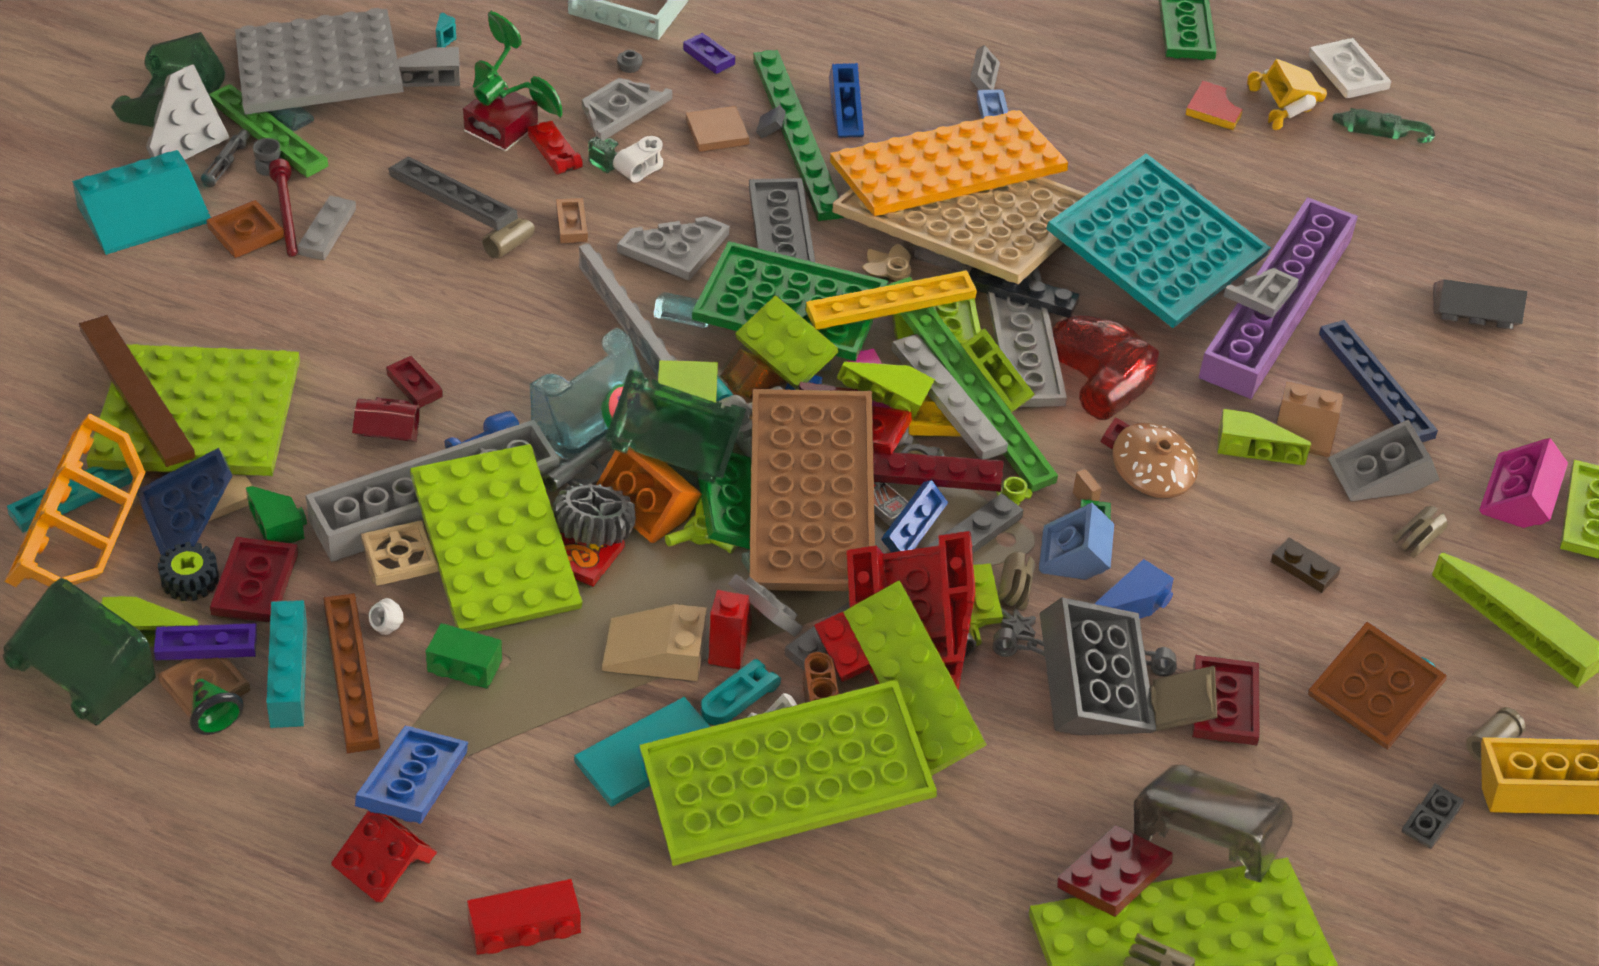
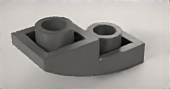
M1434 783L1422 803L1417 805L1401 832L1432 849L1462 808L1464 800Z

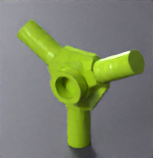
M701 497L696 504V515L688 521L684 529L665 535V542L669 547L682 542L692 541L698 545L713 543L730 554L736 548L735 545L708 539Z

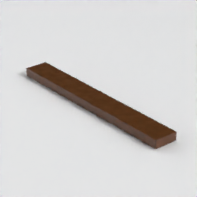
M108 315L79 323L80 332L165 467L195 458L194 448Z

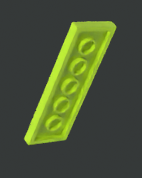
M900 581L844 611L879 683L893 680L898 681L931 775L987 746Z

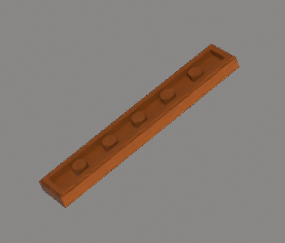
M353 593L323 597L346 752L348 754L380 749L356 595Z

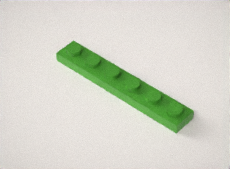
M228 84L209 94L213 105L247 130L257 140L263 138L277 140L280 143V157L287 160L293 168L306 178L328 167L327 157L267 111L245 114L242 92L233 85Z

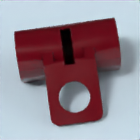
M376 397L375 400L359 398L355 406L352 433L364 437L417 442L420 407L406 400Z

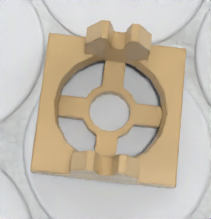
M423 520L361 534L369 575L371 574L372 584L376 583V586L439 572L438 563ZM401 538L411 539V540H414V541H416V542L410 543L409 541H407V540H405V539H401ZM391 541L388 543L387 548L377 550L384 542ZM397 545L407 547L408 551L402 555H396L391 552V549ZM421 551V560L416 564L410 565L408 558L411 554ZM390 558L393 561H398L399 567L389 569L378 561Z

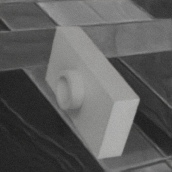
M985 45L976 51L970 80L979 90H994L1000 62Z

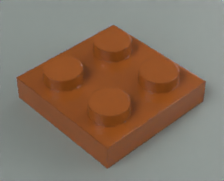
M256 200L207 219L208 229L234 258L284 238L281 226Z

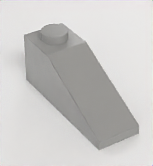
M459 47L430 48L398 58L403 87L460 86Z

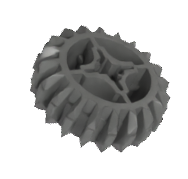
M590 482L587 485L576 483L575 487L567 486L565 490L559 491V495L553 503L552 510L559 532L564 533L565 538H574L575 543L584 542L587 546L589 544H596L598 547L601 544L612 546L613 542L622 543L623 539L629 538L636 520L635 504L630 501V497L623 496L622 491H614L612 486L604 487L601 483L599 485H592Z

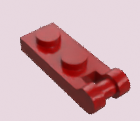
M552 120L528 127L529 138L557 175L565 173L566 169L569 168L575 170L583 167L581 155L573 150Z

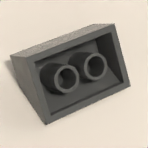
M1446 279L1433 284L1434 314H1440L1441 320L1458 322V317L1468 318L1469 324L1483 326L1486 325V321L1496 322V327L1502 329H1513L1514 325L1523 324L1527 291Z

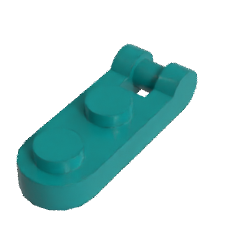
M754 659L702 699L701 716L711 725L727 723L767 692H774L779 687L782 679L775 672L769 673L765 669V664L758 659Z

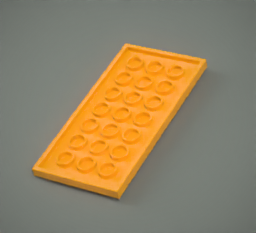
M1020 110L1009 111L996 116H986L983 119L964 121L948 127L942 126L930 131L915 132L908 136L893 137L886 141L867 143L864 146L855 148H844L841 151L830 153V163L874 217L1068 171V161Z

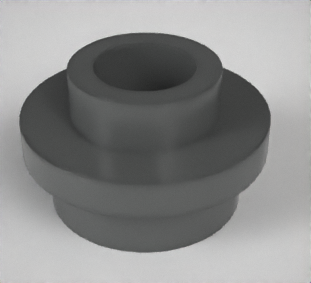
M626 50L617 57L620 69L627 73L638 71L643 62L641 54L634 50Z

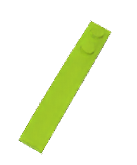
M1441 553L1438 556L1432 573L1434 578L1577 688L1599 672V641L1562 613L1533 594L1474 564L1446 553Z

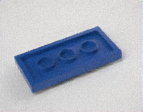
M405 725L356 794L355 807L367 809L372 813H382L401 818L406 822L421 824L465 757L468 742Z

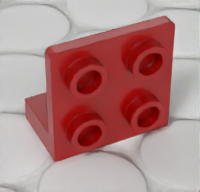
M368 810L332 860L331 865L373 900L382 903L411 862L414 863L418 859L430 863L437 852L392 816L372 813Z

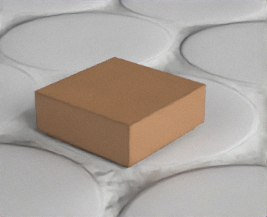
M1086 469L1076 472L1073 494L1080 502L1081 499L1099 501L1102 489Z

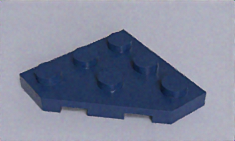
M219 448L138 489L136 494L160 555L166 556L165 551L169 548L175 551L174 545L180 544L182 548L186 547L185 542H191V546L194 547L196 542H198L233 476L225 456Z

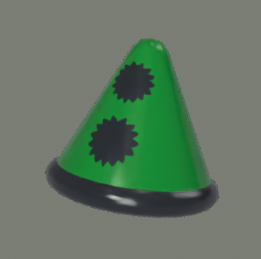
M197 679L193 690L192 715L190 717L191 729L200 735H212L227 729L241 716L244 708L243 699L239 695L230 693L204 679Z

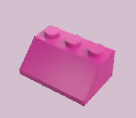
M1543 439L1498 454L1479 509L1482 515L1522 528L1542 525L1550 521L1568 462L1552 439Z

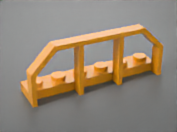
M90 413L72 432L4 582L17 587L24 578L27 580L32 578L54 590H59L97 579L102 574L146 473L128 433ZM92 431L118 443L133 476L127 493L81 469L83 462L79 461L82 453L86 454L94 441V438L90 437ZM70 479L121 505L107 538L61 515V512L57 511L59 504H63L67 500L72 490V487L68 485ZM55 526L102 550L94 569L61 578L38 567V563L34 562L37 553L41 554L49 541V537L45 536L48 528L52 529Z

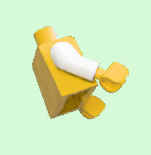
M1278 59L1274 61L1270 69L1264 70L1265 73L1261 74L1260 72L1253 71L1249 73L1247 78L1250 91L1260 90L1262 88V81H1264L1279 108L1284 109L1283 111L1279 109L1270 111L1268 123L1273 121V130L1282 128L1284 118L1288 117L1290 119L1302 112L1311 111L1316 102H1323L1327 95L1326 89L1319 87L1311 72Z

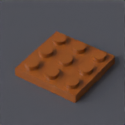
M1366 622L1309 688L1308 695L1388 750L1444 684L1447 675L1369 622Z

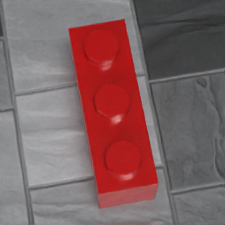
M572 879L467 900L468 921L476 955L485 953L495 954L504 949L532 946L538 942L556 938L566 939L574 934L581 933V912Z

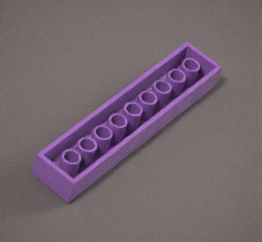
M1307 197L1256 274V276L1261 275L1264 271L1275 268L1299 279L1297 288L1273 318L1237 303L1204 353L1199 374L1200 379L1252 399L1349 245L1358 216Z

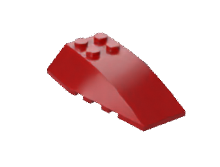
M964 531L939 535L938 546L883 554L877 545L846 550L850 608L900 581L959 691L976 593L971 532ZM871 667L870 672L873 675L875 684H880Z

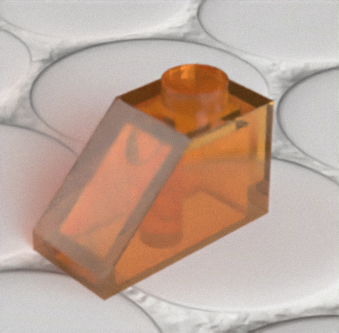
M739 349L720 375L728 384L727 387L733 395H743L752 400L753 389H771L786 383L780 375L759 357L742 349Z

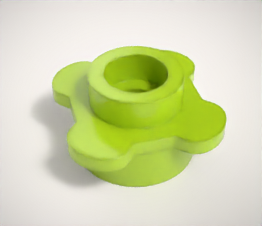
M1019 477L1007 478L1001 487V492L996 491L997 495L1002 493L1018 506L1024 499L1032 497L1031 489L1027 488L1025 480Z

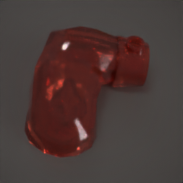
M1085 315L1067 317L1058 321L1053 327L1052 332L1059 362L1089 378L1079 391V400L1085 411L1096 419L1108 420L1128 407L1133 400L1141 396L1154 381L1158 371L1160 352L1154 346L1144 341L1130 327L1111 320Z

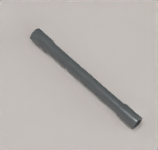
M616 432L608 433L567 463H563L543 477L545 487L553 492L573 479L577 473L619 445L620 441H624L619 438L621 435Z

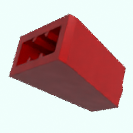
M717 590L710 613L708 664L740 670L752 624L749 595Z

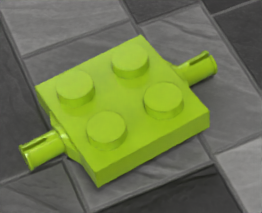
M991 563L973 565L976 593L969 633L976 641V646L982 643L979 628L988 624L1002 623L1003 619Z

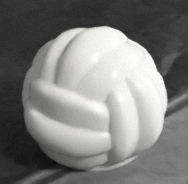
M382 599L373 605L369 611L370 625L381 635H388L400 627L403 622V611L399 604L392 599Z

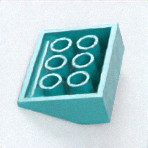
M178 150L72 181L77 207L105 255L207 224V219L211 218L192 173Z

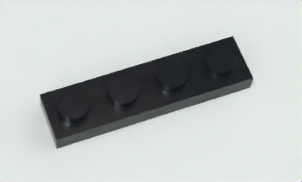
M972 267L969 272V276L978 292L985 294L991 292L995 294V297L1006 300L1010 298V301L1022 305L1029 303V307L1039 310L1043 307L1048 309V312L1071 318L1079 302V293L1048 285L1041 281L1025 278L1019 284H1016L975 267Z

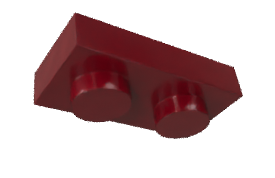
M412 356L386 367L387 376L413 404L419 405L420 408L443 397L442 388Z

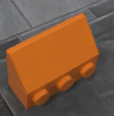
M620 441L596 484L599 485L601 483L604 487L612 486L614 491H622L623 496L630 497V501L635 504L636 520L634 528L651 543L657 542L686 521L702 495L701 492L646 445L628 441Z

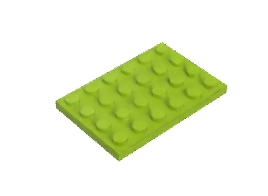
M531 444L410 468L412 483L456 627L478 632L582 609L583 602Z

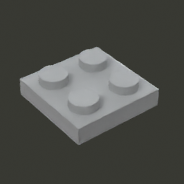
M735 574L728 583L739 594L749 595L750 603L793 636L796 637L803 628L794 620L798 614L784 603H781L772 592L750 576L745 581Z

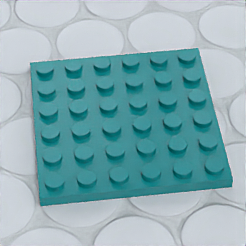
M1146 153L1051 219L1046 227V230L1172 328L1176 327L1226 288L1227 285H1230L1266 257L1271 249L1262 240Z

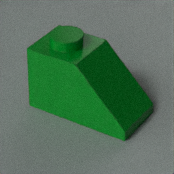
M254 486L246 487L248 508L264 540L293 543L305 539L303 526L307 525L306 515L302 507H296L292 497Z

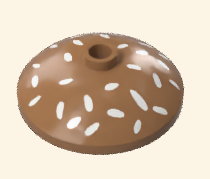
M1154 423L1133 424L1125 428L1114 442L1112 455L1117 471L1129 485L1146 495L1157 498L1177 497L1187 492L1197 478L1198 461L1193 449L1181 435L1168 427Z

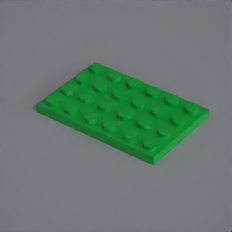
M728 241L692 311V320L738 331L776 295L812 325L805 310L806 302L884 287L888 285V280ZM874 318L817 330L838 347V353L835 356L856 361Z

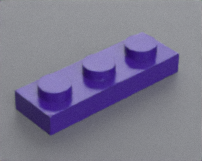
M256 623L156 627L155 660L256 657L257 626Z

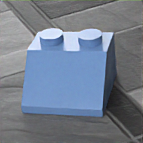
M1090 503L1044 525L1039 571L1043 574L1086 580L1110 569L1114 523L1093 503Z

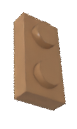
M583 198L556 199L560 243L588 242Z

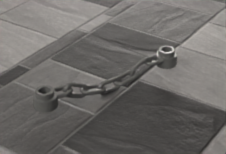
M1001 628L993 636V650L999 656H1012L1018 649L1032 650L1045 656V652L1036 647L1037 644L1044 647L1042 640L1031 636L1017 635L1010 628ZM1018 639L1027 640V646L1018 645ZM1161 647L1155 652L1144 650L1145 655L1151 656V661L1146 660V665L1151 666L1152 671L1156 675L1170 676L1176 671L1177 657L1171 649Z

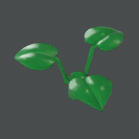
M492 10L489 11L488 23L495 39L504 44L505 49L494 67L484 60H479L475 63L473 88H475L474 94L482 104L488 106L498 96L504 98L510 93L523 88H529L533 101L537 102L540 108L548 113L557 115L560 119L562 117L560 98L547 81L533 76L531 83L524 82L509 88L502 77L498 75L497 70L511 47H520L522 40L517 28L507 18Z

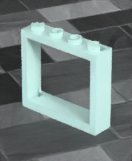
M568 0V14L659 40L689 0H668L657 15L605 0Z

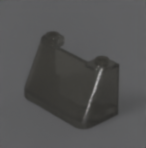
M1176 764L1168 767L1137 795L1134 801V834L1151 841L1156 832H1159V836L1166 837L1171 828L1229 849V861L1236 862L1239 859L1246 867L1244 877L1261 883L1292 827L1293 814L1291 808L1281 798L1249 789L1191 769L1185 765Z

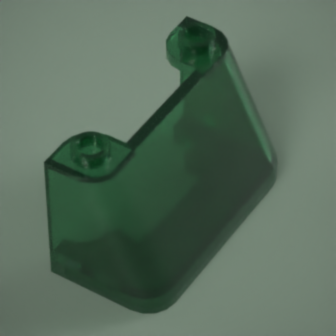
M202 32L151 45L144 60L146 69L153 76L140 97L131 99L126 95L116 98L111 108L115 115L125 123L154 127L155 122L153 121L159 101L163 97L164 84L168 75L194 64L209 95L218 90L224 82V67Z
M629 369L605 438L606 441L611 443L609 448L624 454L631 450L698 473L697 479L714 484L716 479L722 480L746 409L734 404L731 407L724 406L723 409L721 408L722 402L716 401L715 403L660 384L655 379H652V382L649 383V379L643 377L644 373Z
M59 578L47 588L3 646V659L11 669L26 671L30 666L36 668L70 693L72 700L70 707L80 719L86 718L96 726L156 679L150 646L144 635L130 623L64 578Z

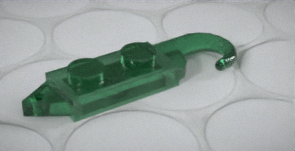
M1350 108V111L1333 114L1332 118L1333 121L1347 127L1349 132L1399 139V137H1405L1409 130H1414L1428 135L1424 138H1418V143H1429L1435 138V130L1429 124L1422 121L1403 119L1401 116L1392 113H1379L1367 109Z

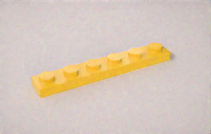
M966 270L806 302L805 310L812 326L817 330L976 298L977 290Z

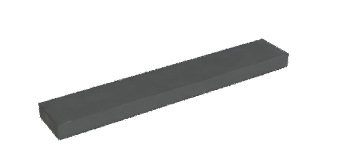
M409 156L388 168L391 177L497 231L518 219L517 210Z

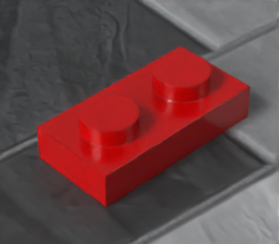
M843 611L814 624L815 630L827 654L832 658L834 667L842 682L871 669L870 663Z

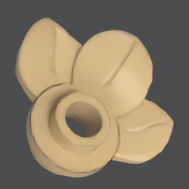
M900 244L894 245L889 254L868 249V263L864 264L862 269L867 274L875 277H887L893 281H899L909 277L911 274V266L909 265L911 255Z

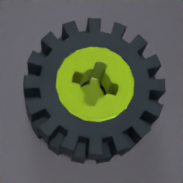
M185 542L186 547L182 548L180 544L174 545L175 551H172L170 548L165 551L166 556L161 555L160 563H158L161 585L164 588V592L167 595L170 593L171 598L175 600L180 595L181 601H187L188 596H192V601L198 600L197 595L199 594L203 598L208 595L207 589L213 592L215 584L219 582V572L214 552H211L208 546L202 549V544L197 542L194 547L191 546V542Z

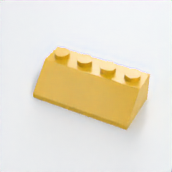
M1482 737V791L1490 812L1599 815V740Z

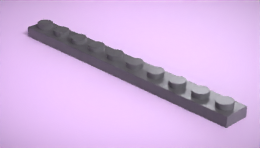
M1001 493L945 534L970 531L973 554L1019 521L1023 516L1024 510ZM939 538L926 547L938 546ZM847 602L845 605L837 609L835 612L830 614L825 619L849 609V602ZM813 626L785 646L784 655L804 671L805 659L809 654L814 652L827 654Z

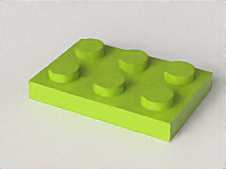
M776 295L735 333L737 340L796 390H799L800 382L807 383L838 353L837 346Z

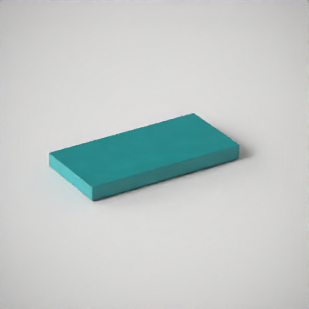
M683 697L574 755V763L612 807L650 786L640 752L641 744L711 726L689 701Z

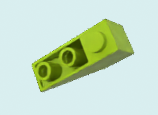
M844 362L836 378L849 388L859 391H872L873 401L882 402L893 409L911 412L912 419L918 413L935 380L907 365Z
M1223 409L1218 428L1217 454L1305 466L1311 446L1310 441L1254 413Z

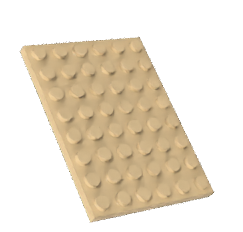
M1040 177L874 217L855 192L850 189L833 202L832 212L862 223L870 228L885 232L890 236L908 241L916 246L934 251L939 255L952 258L962 264H967L986 273L993 274L1008 282L1019 284L1063 244L1062 241L1046 230L1048 222L1086 196L1087 193Z

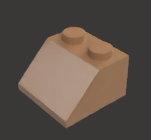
M1286 381L1276 425L1310 441L1309 453L1330 457L1344 394Z

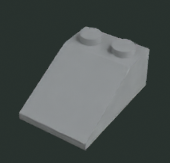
M1409 419L1328 457L1350 501L1413 493L1440 480L1432 458Z

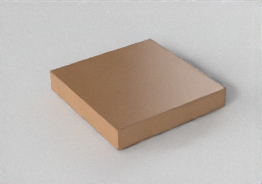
M736 106L686 112V122L699 152L749 145L750 137Z
M228 658L185 659L157 674L160 684L189 718L192 715L193 690L197 679H204L239 696L251 691L249 682Z

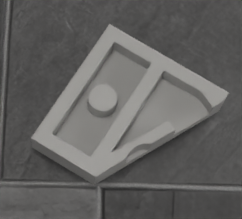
M1272 268L1264 271L1261 275L1246 278L1243 285L1234 287L1232 284L1227 285L1224 297L1273 318L1297 288L1299 279Z

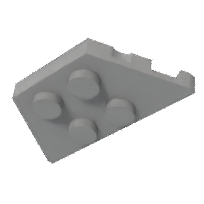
M618 78L582 99V109L597 139L602 142L672 99V90L665 88L663 92L650 90V84L635 83L631 80Z

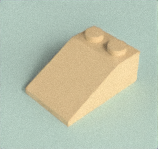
M673 604L611 618L602 671L698 681L706 634L707 608Z

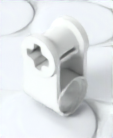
M655 136L642 138L637 143L617 153L613 160L614 168L632 182L641 181L644 177L662 168L663 158L660 156V151L663 148L662 141Z

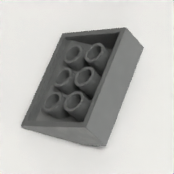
M1061 597L1041 611L1039 614L1054 730L1075 735L1155 732L1156 725L1151 704V692L1139 613Z

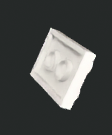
M1353 38L1310 47V58L1346 99L1390 88L1391 80Z

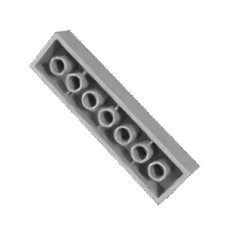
M531 420L305 495L308 519L330 561L333 562L365 551L361 540L362 533L423 520L425 526L410 476V468L531 444L543 480L545 475L560 466L559 457L535 420Z

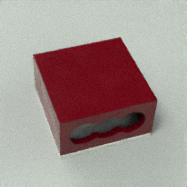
M517 92L510 93L504 98L498 96L488 106L482 104L476 98L463 108L464 131L503 151H507L528 134V127L538 124V103Z

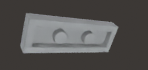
M329 196L298 244V255L325 260L356 210L355 201Z

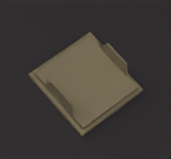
M1214 666L1153 679V685H1151V704L1156 731L1217 718Z

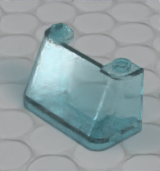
M618 327L607 333L602 339V348L608 356L572 380L567 381L556 374H546L530 384L531 420H535L556 454L563 459L574 458L611 432L602 418L601 405L606 394L615 386L621 384L634 385L644 390L651 397L631 338Z

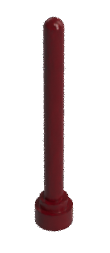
M276 159L269 164L270 178L277 184L286 252L288 256L295 257L298 249L287 183L292 175L291 166L287 160Z

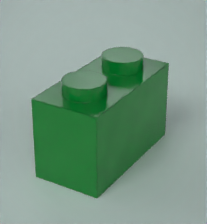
M443 623L438 627L426 649L427 672L439 677L458 680L470 686H479L486 689L491 684L502 662V642L500 639Z

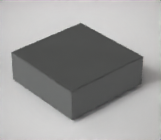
M779 105L760 116L756 133L761 138H765L782 128L786 111Z

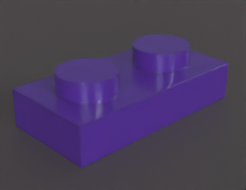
M700 33L683 42V50L715 74L735 65V56L704 33Z

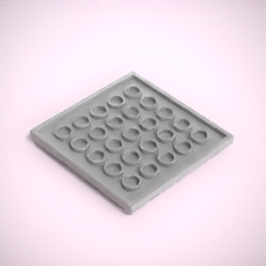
M373 8L366 12H346L343 15L337 16L322 15L315 19L305 20L299 18L292 22H271L264 26L254 27L248 25L235 29L242 102L245 114L404 92L387 9Z

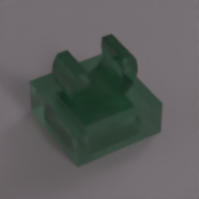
M597 136L588 140L589 162L605 173L611 172L615 169L613 160L617 155L614 147L618 146L619 142L612 138H607L603 141Z

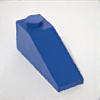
M858 63L832 64L829 74V87L838 138L864 137Z
M1143 559L1094 604L1139 613V619L1148 617L1158 608H1165L1169 604L1173 596L1171 589L1174 578Z

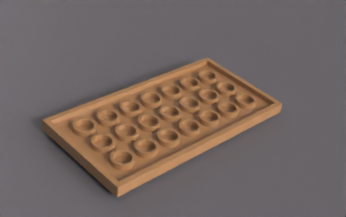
M753 389L750 577L768 590L849 591L846 550L875 546L872 391Z

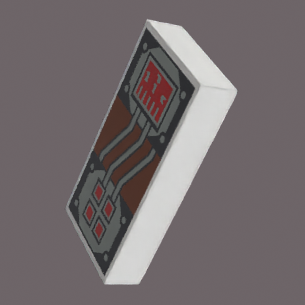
M874 482V513L891 526L908 501L887 483Z

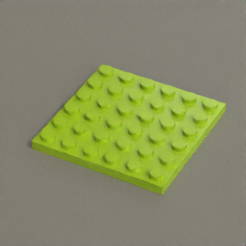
M126 344L195 452V458L165 467L111 381L99 419L129 434L145 471L172 472L219 448L224 454L232 474L273 476L300 363L299 352ZM95 432L94 441L86 459L88 469L91 467H103V469L110 470L129 468L118 443Z

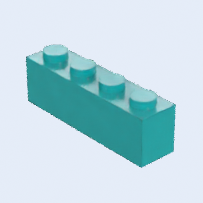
M304 600L271 602L266 700L270 728L304 726L307 618Z

